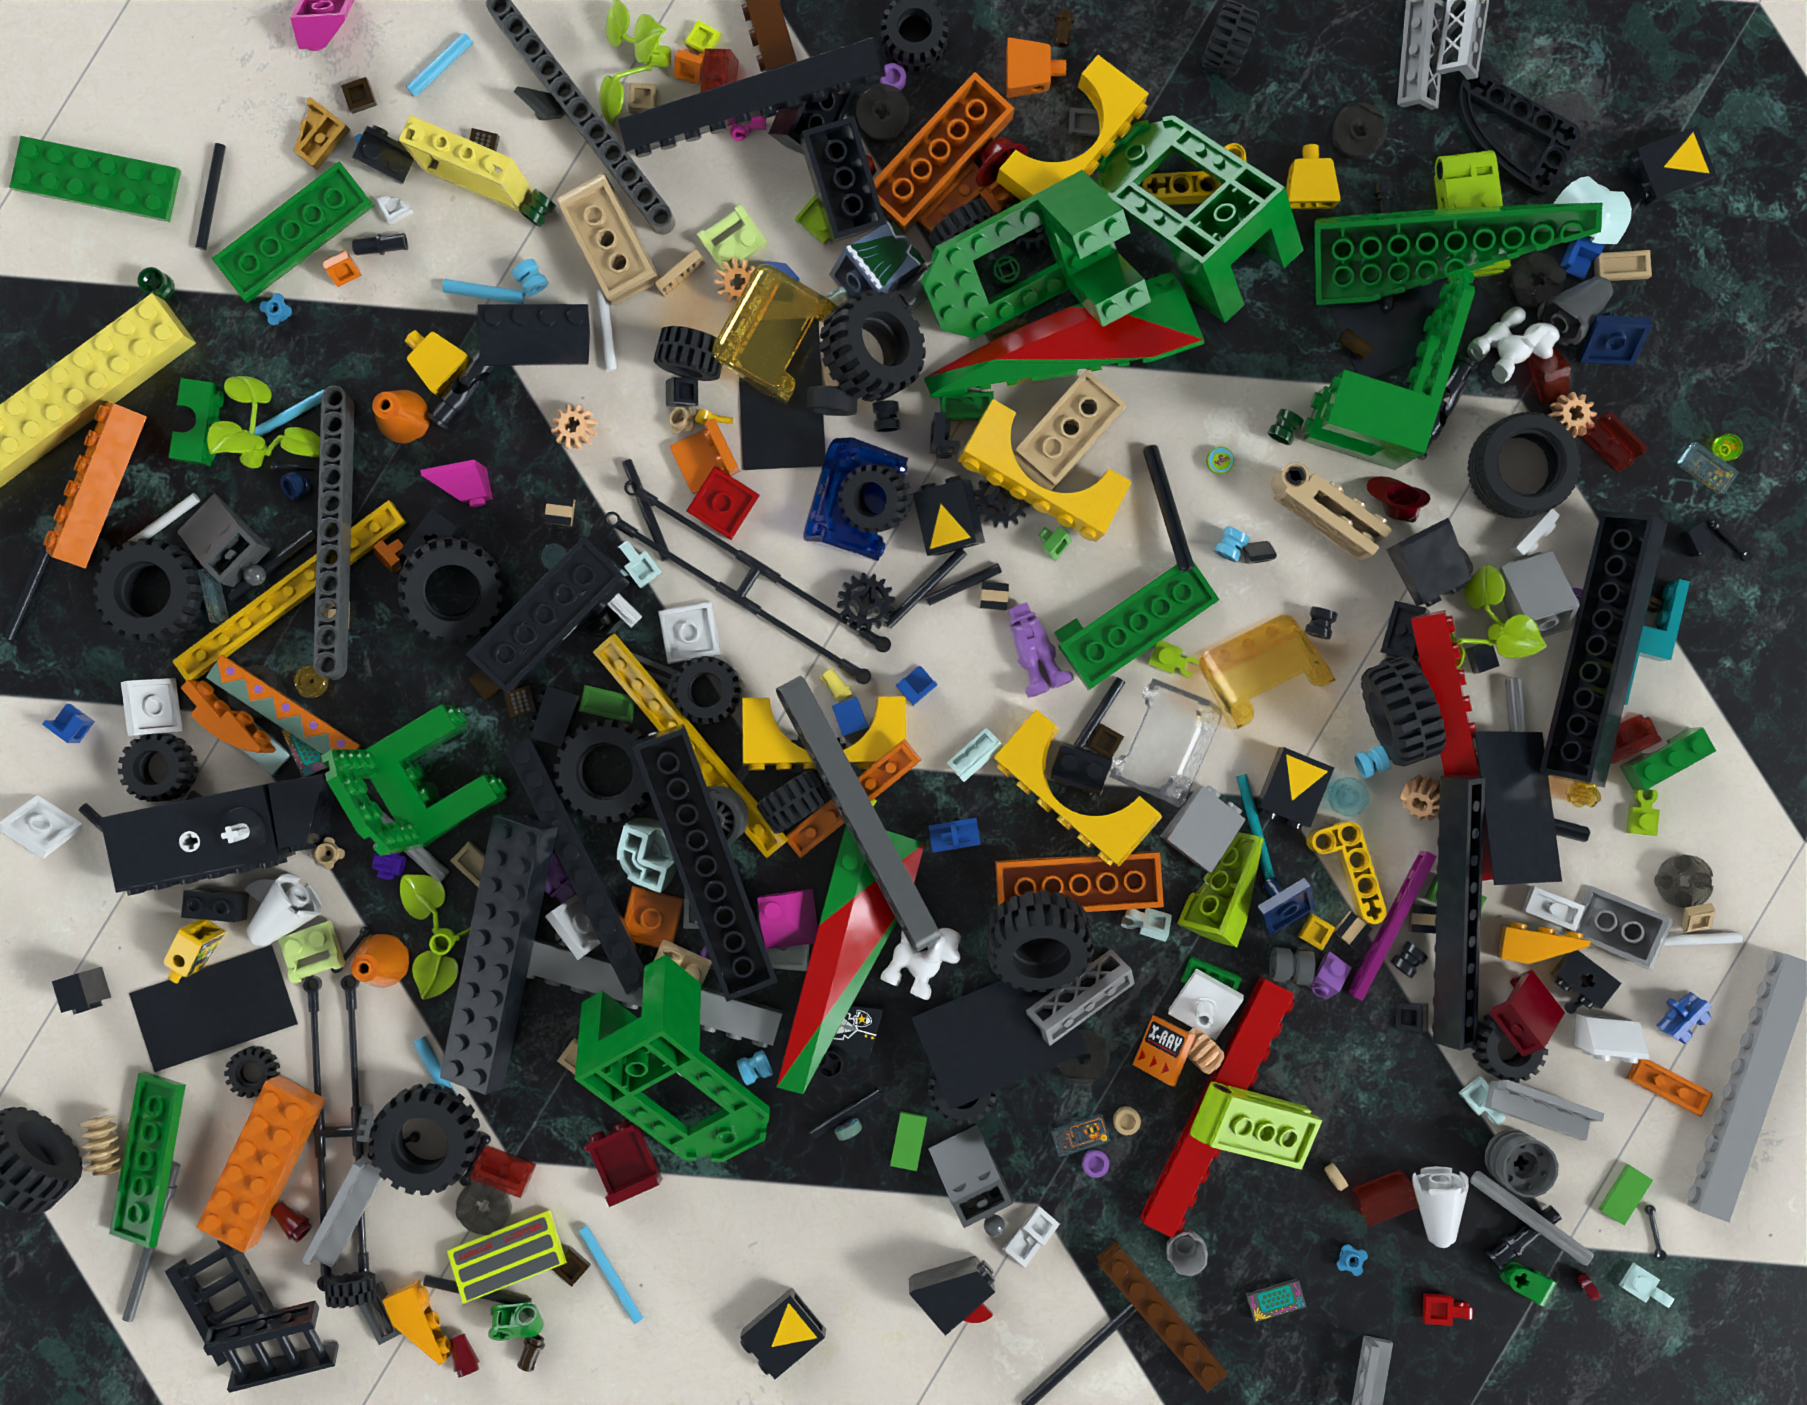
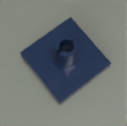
M1610 312L1596 315L1578 355L1580 363L1634 365L1652 327L1651 318L1618 316L1615 312L1612 313V316Z
M1276 877L1269 878L1262 885L1270 899L1258 905L1264 928L1270 936L1316 909L1311 886L1305 878L1285 890Z

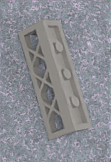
M1406 0L1397 105L1401 107L1421 104L1430 110L1438 109L1441 74L1436 71L1447 4L1442 0ZM1434 8L1437 9L1436 17L1434 15ZM1427 88L1430 92L1429 98L1427 97Z
M1447 0L1436 68L1439 74L1461 71L1467 80L1478 78L1489 0ZM1464 1L1466 8L1456 17L1454 10ZM1460 25L1462 33L1452 41L1450 35ZM1457 50L1459 52L1457 62L1446 64L1447 58Z
M1110 949L1093 961L1080 977L1076 976L1073 983L1069 985L1064 984L1060 989L1053 990L1027 1009V1015L1040 1028L1043 1039L1051 1046L1134 985L1132 970ZM1110 960L1118 966L1111 972L1102 971V966ZM1085 978H1096L1095 984L1091 987H1081V981ZM1075 993L1074 999L1069 1003L1059 1002L1063 994ZM1043 1009H1053L1052 1015L1044 1021L1037 1015Z
M1510 1080L1490 1081L1485 1108L1581 1141L1587 1140L1590 1122L1603 1121L1604 1113Z
M361 1157L353 1163L301 1262L309 1265L316 1259L331 1268L336 1265L382 1179L379 1176L382 1170L379 1166L374 1168L371 1160Z
M1363 1336L1352 1405H1383L1393 1346L1390 1340Z

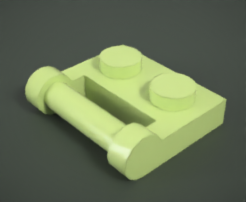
M741 204L734 207L732 213L706 231L701 230L696 234L723 272L726 270L722 265L723 261H726L732 267V257H736L739 266L743 259H749L768 245L766 239ZM739 220L742 221L745 226L714 246L711 242L712 239Z
M331 920L278 939L288 968V978L292 984L302 982L303 978L331 968L336 970L345 966L343 953ZM325 950L329 951V958L300 967L298 960Z

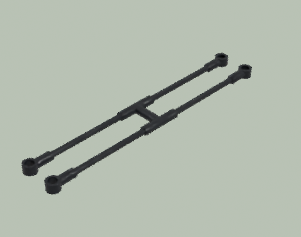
M628 480L625 483L624 490L629 496L638 497L652 507L656 506L736 556L735 559L751 569L736 591L725 583L714 580L638 532V529L622 520L620 515L614 511L608 512L604 517V522L608 527L616 528L631 538L635 537L715 587V590L752 612V614H758L839 665V668L855 677L859 684L869 683L871 673L868 669H861L845 660V658H839L762 610L761 606L747 598L746 595L761 574L775 584H781L846 625L848 618H840V613L788 582L778 572L746 552L737 550L660 502L658 497L643 489L636 480ZM630 484H637L636 492L630 493L628 491ZM612 515L617 516V522L614 525L608 522L609 517ZM853 623L848 627L856 631L857 624ZM864 626L859 631H856L859 633L858 636L873 644L879 652L885 653L890 650L891 641L887 637H880L872 631L867 632ZM886 640L888 648L885 650L880 649L878 642ZM862 671L867 672L869 675L868 680L865 682L860 681L858 678V674Z
M353 974L346 975L341 980V987L345 990L346 1010H348L353 1104L351 1107V1126L325 1127L324 1108H322L314 1125L315 1158H317L320 1225L327 1214L324 1161L326 1157V1138L352 1137L355 1162L364 1155V1144L362 1141H357V1126L359 1125L361 1106L359 1103L355 1009H357L356 988L359 986L360 981ZM312 976L305 979L303 988L308 994V1012L311 1013L314 1093L321 1096L318 1011L320 1010L319 990L322 987V980L318 976ZM348 978L353 979V987L347 985ZM310 980L316 982L315 989L309 986ZM364 1211L358 1222V1273L362 1271L370 1272L369 1252L366 1251ZM320 1262L321 1277L317 1280V1287L325 1292L323 1278H334L335 1275L332 1274L331 1267Z

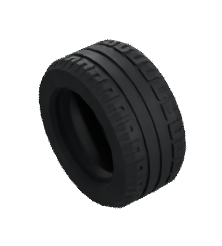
M1521 412L1510 415L1489 426L1474 442L1470 450L1469 466L1467 467L1469 472L1467 474L1470 477L1469 483L1472 485L1471 488L1474 489V494L1482 501L1481 503L1498 515L1521 519L1542 514L1560 505L1574 490L1575 484L1578 482L1577 478L1580 475L1579 471H1581L1579 466L1581 465V456L1578 453L1579 448L1576 446L1578 444L1576 441L1574 442L1571 432L1566 430V427L1561 422H1557L1555 418H1551L1549 415L1538 414V412ZM1511 438H1524L1536 443L1546 456L1548 475L1544 485L1535 494H1524L1512 489L1501 476L1499 471V455L1503 445Z

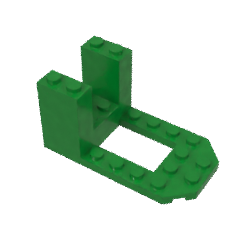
M1175 115L1163 117V120L1160 122L1149 123L1148 120L1136 122L1123 138L1120 137L1114 142L1115 146L1107 157L1102 155L1098 160L1099 173L1096 183L1124 210L1126 215L1169 245L1189 298L1224 323L1244 306L1231 264L1248 248L1252 246L1282 268H1285L1303 251L1285 187ZM1174 152L1223 184L1187 218H1184L1138 186Z
M1083 170L936 246L931 256L933 260L929 270L924 272L920 281L941 330L973 339L1067 289L1102 327L1151 302L1145 279L1117 252L1114 241L1130 233L1124 210ZM1043 224L1056 263L987 299L973 260Z
M1463 270L1456 277H1452L1450 282L1443 285L1439 294V301L1432 316L1427 317L1423 327L1426 335L1424 342L1420 341L1415 356L1419 358L1416 367H1412L1407 382H1410L1409 389L1343 370L1338 376L1333 377L1329 387L1324 386L1319 393H1314L1310 407L1314 409L1311 418L1307 417L1302 429V433L1306 434L1303 442L1393 470L1425 454L1475 294V287L1469 285V283L1472 284L1474 281V273Z
M441 704L367 749H331L321 755L323 764L326 767H330V771L325 773L336 798L357 833L363 839L370 837L375 842L373 848L380 856L427 847L509 798L506 792L509 789L501 776L497 777L496 774L479 777L439 801L437 792L433 787H428L423 779L426 777L424 770L418 763L415 764L413 762L468 729L465 723L468 719L460 707L456 708L455 705ZM363 779H371L395 822L383 823L381 819L383 816L382 811L374 801H370L366 794L368 788Z
M665 954L644 966L642 1014L640 1018L634 1016L603 990L582 1002L575 1080L683 1160L696 1161V1157H711V1162H724L765 1140L770 1107L699 1051L701 983ZM678 1072L724 1109L687 1127L641 1091Z

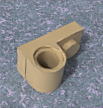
M663 939L654 961L666 954L698 980L702 986L712 964L711 960Z

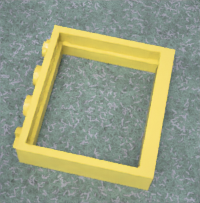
M409 115L399 141L425 172L518 212L522 205L527 203L533 189L512 158ZM435 161L439 162L436 170L431 168ZM496 168L498 170H501L502 173L494 171V169Z

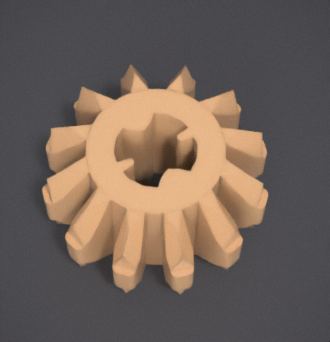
M732 257V267L726 261H723L722 265L726 269L725 272L720 269L715 270V273L721 276L722 279L713 281L716 286L724 285L717 291L718 295L721 296L728 292L725 299L728 303L732 301L734 295L737 304L742 302L741 295H744L750 301L752 298L747 293L748 290L755 293L758 291V288L751 285V283L760 281L758 276H750L756 271V268L751 266L746 269L748 265L746 259H743L740 266H738L737 258ZM734 274H739L738 276L743 278V282H740L737 288H734L735 285L733 283L730 284V280H733L735 277Z
M1571 392L1567 397L1565 395L1557 397V402L1550 405L1553 413L1548 415L1551 418H1555L1557 422H1561L1566 427V430L1571 432V436L1575 438L1576 435H1585L1587 433L1586 428L1593 427L1594 423L1591 418L1595 417L1597 413L1589 409L1593 406L1594 402L1585 403L1586 395L1582 394L1577 398L1576 393Z
M567 404L566 413L561 409L557 410V413L561 416L560 419L552 418V423L558 426L551 429V432L554 435H558L556 441L559 444L565 442L567 449L570 450L575 443L576 448L581 450L582 441L588 445L592 443L588 435H597V432L591 429V427L597 425V421L590 419L593 413L590 410L584 411L582 405L578 404L574 410L571 404ZM573 422L580 425L576 427V432H572L569 429L573 427Z
M1429 774L1424 778L1418 775L1407 781L1400 797L1404 801L1402 808L1409 809L1410 816L1418 815L1420 821L1425 819V817L1429 821L1435 819L1436 816L1438 817L1440 809V780L1432 781Z
M1193 1027L1190 1031H1187L1195 1035L1187 1057L1201 1071L1210 1074L1225 1059L1224 1052L1207 1034L1199 1028Z

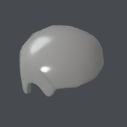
M1181 1230L1176 1232L1174 1237H1170L1167 1241V1260L1173 1265L1178 1274L1193 1276L1201 1273L1207 1265L1208 1251L1205 1241L1200 1235L1191 1230Z

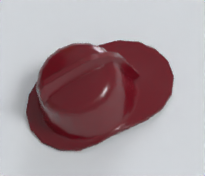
M999 137L991 141L981 150L980 159L982 166L976 175L977 185L984 187L997 180L1000 167L1013 152L1017 150L1023 155L1028 156L1027 147L1021 143L1015 144L1006 137Z
M1374 477L1366 485L1367 491L1371 496L1382 501L1386 515L1394 520L1416 522L1421 508L1429 504L1431 500L1430 495L1425 490L1410 486L1391 477Z

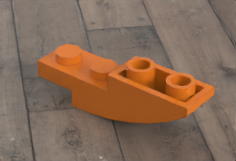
M187 680L182 685L181 689L197 706L190 715L209 733L243 750L257 753L275 752L276 748L271 744L270 737L257 728L253 723V717L245 711H231L228 704L219 700L213 693L214 689L210 684L205 681Z

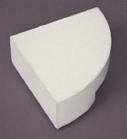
M383 196L376 199L390 225L414 213L406 202L398 198Z
M276 879L254 881L244 891L262 903Z

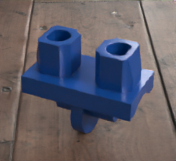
M976 818L928 825L932 852L981 845Z
M1692 992L1683 996L1678 1002L1669 998L1666 1004L1671 1009L1656 1026L1673 1039L1686 1044L1692 1038L1693 1033L1690 1031V1028L1695 1023L1700 1026L1705 1025L1711 1019L1708 1010L1712 1006L1708 1001L1700 999Z

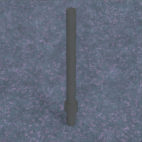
M172 1163L160 1232L170 1199L174 1198L177 1185L175 1183L181 1167L178 1163ZM144 1247L122 1317L123 1321L132 1322L134 1320L156 1247Z

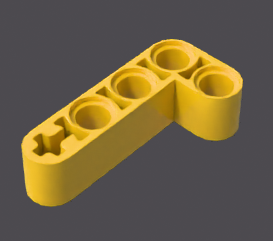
M1232 143L1225 147V149L1246 162V153L1241 145ZM1204 171L1151 174L1143 181L1141 188L1166 205L1203 203L1223 184ZM1200 184H1210L1212 191L1206 192L1202 190ZM1173 185H1183L1186 192L1178 193ZM1149 186H1153L1157 193H1152V189H1149Z
M1339 821L1310 831L1306 838L1309 849L1321 854L1337 851L1357 916L1371 924L1382 922L1386 917V907L1360 826L1354 822ZM1349 826L1352 830V837L1345 841L1342 837V830ZM1320 834H1324L1327 842L1323 848L1319 849L1316 845V838ZM1354 852L1360 855V862L1356 866H1352L1350 863V856ZM1362 878H1366L1368 887L1365 891L1360 892L1358 882ZM1370 906L1375 907V910L1372 911V916L1366 914L1370 910Z

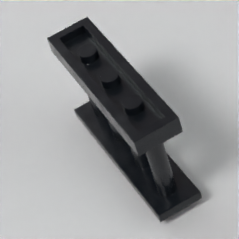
M220 1240L217 1241L220 1246L219 1249L190 1265L184 1258L165 1271L204 1343L209 1327L222 1324L226 1319L253 1305L258 1315L279 1310L273 1306L245 1254ZM226 1257L233 1272L206 1288H202L195 1278L196 1274ZM239 1281L247 1295L218 1312L214 1311L209 1303V1298ZM223 1352L212 1355L217 1366L227 1362Z
M316 1300L209 1327L203 1349L207 1356L223 1352L232 1368L227 1391L231 1393L334 1367L339 1344L338 1342L322 1344L315 1331L319 1306ZM303 1332L311 1348L296 1351L288 1335ZM276 1339L285 1355L270 1358L262 1342ZM250 1346L258 1362L244 1365L235 1349Z

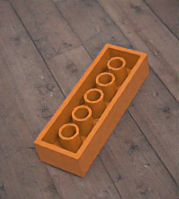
M976 72L970 76L873 180L884 217L888 221L893 220L903 230L904 234L915 225L927 209L981 154V150L993 141L1013 119L1015 108Z
M107 401L104 406L99 405L94 420L98 421L95 430H89L85 438L84 445L88 446L84 456L79 455L74 466V470L77 471L74 481H68L64 491V495L67 496L64 506H58L54 515V520L57 521L54 531H48L43 543L46 546V552L51 557L86 569L147 418L146 416Z
M1158 851L1132 852L1120 866H1117L1114 862L1109 866L1098 854L995 861L998 906L1004 901L1009 902V899L1017 894L1022 896L1027 891L1038 893L1040 890H1048L1052 894L1055 891L1062 893L1065 898L1069 896L1077 901V904L1081 905L1086 912L1164 907L1160 852Z
M281 1075L265 1081L196 1228L242 1253L257 1245L326 1099Z

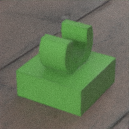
M1044 527L1038 534L1041 541L1045 543L1042 546L1043 550L1054 561L1058 559L1072 541L1068 533L1061 527H1058L1054 533Z

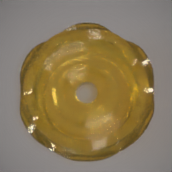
M314 665L302 666L294 677V684L299 694L308 698L322 695L329 683L328 678L316 673ZM311 679H314L313 684L310 683Z
M1574 782L1565 792L1567 802H1571L1578 808L1585 805L1592 808L1596 806L1597 802L1601 801V793L1593 785Z

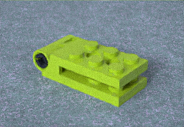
M1493 150L1440 156L1437 158L1434 180L1438 209L1503 206L1497 158ZM1506 259L1496 262L1494 265L1471 272L1474 273V278L1500 275L1504 272L1503 269H1508L1511 266L1510 260Z
M1210 1082L1190 1130V1135L1213 1148L1302 1170L1322 1120L1318 1116L1310 1114L1311 1110L1307 1106L1232 1086L1227 1087L1217 1082Z

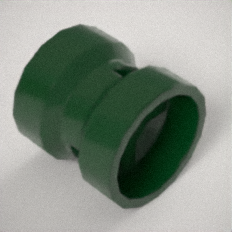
M534 189L530 195V204H523L519 212L533 224L541 227L545 222L544 215L552 213L556 205L543 193Z
M1002 256L997 259L992 273V279L996 286L1008 289L1017 283L1020 272L1017 260L1010 256Z
M148 267L143 269L138 275L137 283L143 292L149 295L153 293L163 300L172 296L175 284L170 276L159 269Z
M1280 409L1276 416V424L1270 427L1267 434L1277 442L1290 446L1295 439L1294 432L1301 428L1304 420L1292 411Z

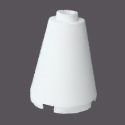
M282 874L273 883L246 929L249 941L256 946H268L317 917L320 913L319 910L322 908V903L314 889L309 884L304 887L298 883L301 878L295 875Z
M1434 1166L1422 1168L1421 1174H1413L1412 1184L1427 1238L1435 1246L1446 1248L1453 1244L1457 1238L1469 1188L1468 1177L1461 1171L1460 1176L1452 1173V1168Z

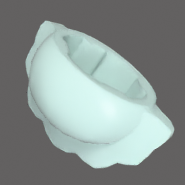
M841 286L829 293L820 305L826 311L831 312L850 298L846 289Z

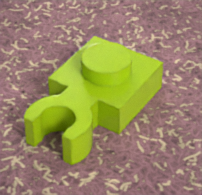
M1161 640L1155 644L1147 664L1169 674H1173L1175 668H1177L1182 676L1189 678L1193 674L1186 671V663L1190 662L1197 665L1199 661L1194 657H1180L1183 649Z
M1634 790L1633 797L1637 802V807L1629 806L1626 833L1657 836L1660 810L1652 809V804L1656 802L1658 792L1657 790H1649L1648 798L1644 799L1642 795L1643 790Z

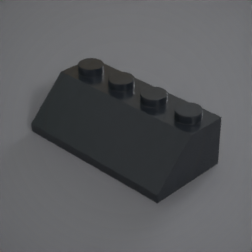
M852 116L803 130L799 140L830 242L835 243L886 225L855 117Z
M588 304L477 305L476 323L479 366L589 364L590 323Z

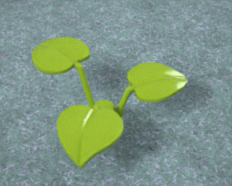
M613 0L606 20L607 39L615 47L620 46L622 39L635 44L636 59L639 63H644V66L616 73L613 77L610 75L604 77L599 91V104L605 120L613 127H615V121L620 114L624 101L623 86L619 79L643 71H652V67L667 68L671 62L669 46L658 45L667 29L657 23L652 16L641 14L635 24L634 38L628 36L626 31L630 24L629 13L624 3L620 0Z
M233 376L225 381L224 390L230 398L243 403L251 402L250 429L248 433L247 430H242L239 425L230 421L213 423L207 436L210 454L221 452L241 453L240 461L243 465L250 468H259L263 463L264 456H270L274 447L281 442V447L290 453L320 457V437L311 430L300 427L285 429L284 436L278 435L267 447L265 440L260 436L254 435L257 402H270L272 394L269 387L262 381L248 376Z
M1487 564L1480 568L1471 577L1472 579L1468 581L1464 590V599L1467 605L1473 609L1478 610L1484 607L1487 614L1495 621V624L1491 625L1487 631L1488 639L1459 638L1457 640L1455 634L1450 632L1452 642H1458L1461 658L1456 659L1458 669L1463 664L1465 658V650L1461 646L1463 643L1487 644L1489 646L1496 644L1498 653L1509 659L1530 656L1547 647L1546 643L1541 637L1536 622L1531 617L1518 614L1503 624V620L1494 614L1490 605H1497L1503 600L1505 595L1504 579L1501 573L1491 565Z
M405 874L401 878L400 895L406 911L412 917L419 920L427 918L431 912L433 914L432 932L434 935L429 942L431 950L418 955L412 967L413 977L418 986L420 996L425 1000L440 995L456 981L459 974L458 962L452 957L444 956L455 945L456 941L469 934L470 928L456 935L450 929H439L438 911L435 908L440 907L445 901L446 893L443 884L437 882L429 875Z

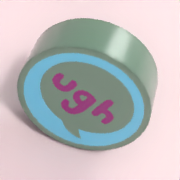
M855 1117L838 1125L834 1132L838 1140L843 1141L858 1134L862 1129V1125L859 1119Z

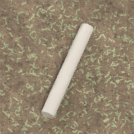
M597 290L606 371L617 370L609 303L603 290Z
M192 493L128 541L137 542L138 539H150L199 503L200 499L196 494Z
M1741 932L1667 935L1663 946L1742 943L1743 936Z

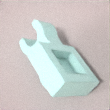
M628 540L619 546L630 561L624 567L640 588H643L662 573L646 550L639 555Z
M1145 908L1144 912H1140L1137 909H1126L1125 916L1122 917L1121 926L1127 929L1140 927V934L1166 942L1169 936L1172 915L1151 908Z
M1478 1076L1463 1088L1459 1094L1477 1115L1485 1112L1492 1123L1499 1125L1506 1117L1503 1113L1485 1108L1489 1085L1483 1077Z
M1634 1262L1619 1284L1645 1303L1650 1296L1668 1308L1674 1301V1298L1656 1287L1660 1279Z

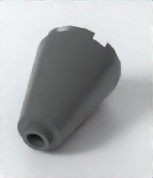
M1595 276L1545 300L1540 305L1537 315L1538 320H1543L1544 323H1549L1558 329L1560 338L1557 343L1567 346L1570 343L1577 345L1591 328L1595 316L1600 315L1612 297V284L1607 278Z

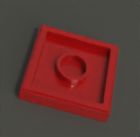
M714 466L686 512L732 540L760 494Z

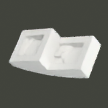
M1038 1206L1012 1235L1002 1250L1021 1267L1025 1268L1040 1246H1044L1060 1224Z

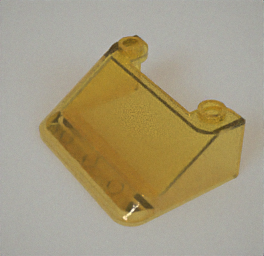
M761 264L753 272L713 345L714 357L763 394L788 402L795 388L794 378L785 372L788 364L813 319L815 318L824 323L827 315L831 314V311L837 305L772 265Z
M1289 615L1278 616L1205 652L1199 661L1201 672L1230 729H1239L1252 721L1254 708L1249 699L1305 672L1309 682L1315 686H1326L1336 681L1329 666L1298 622Z

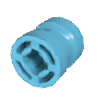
M527 259L519 263L511 272L515 280L520 281L522 284L521 289L527 297L538 294L549 284L546 277L539 273V267L534 259Z
M1226 526L1222 533V542L1217 543L1214 552L1229 561L1237 563L1241 557L1240 550L1248 544L1250 537L1233 527Z
M1382 745L1372 747L1371 751L1367 753L1362 751L1354 754L1355 764L1364 779L1372 777L1377 771L1385 772L1391 769L1390 760Z
M763 1050L755 1052L753 1057H744L737 1060L739 1072L746 1085L754 1083L759 1077L766 1078L772 1075L769 1061Z

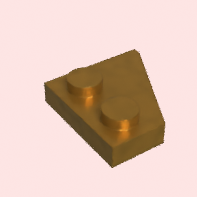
M309 97L306 103L309 107L306 120L301 121L300 136L296 140L294 152L314 169L318 170L351 129L313 98Z

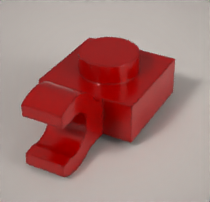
M1424 1293L1423 1322L1425 1324L1453 1326V1318L1472 1319L1473 1308L1469 1307V1303H1454V1298L1451 1295Z

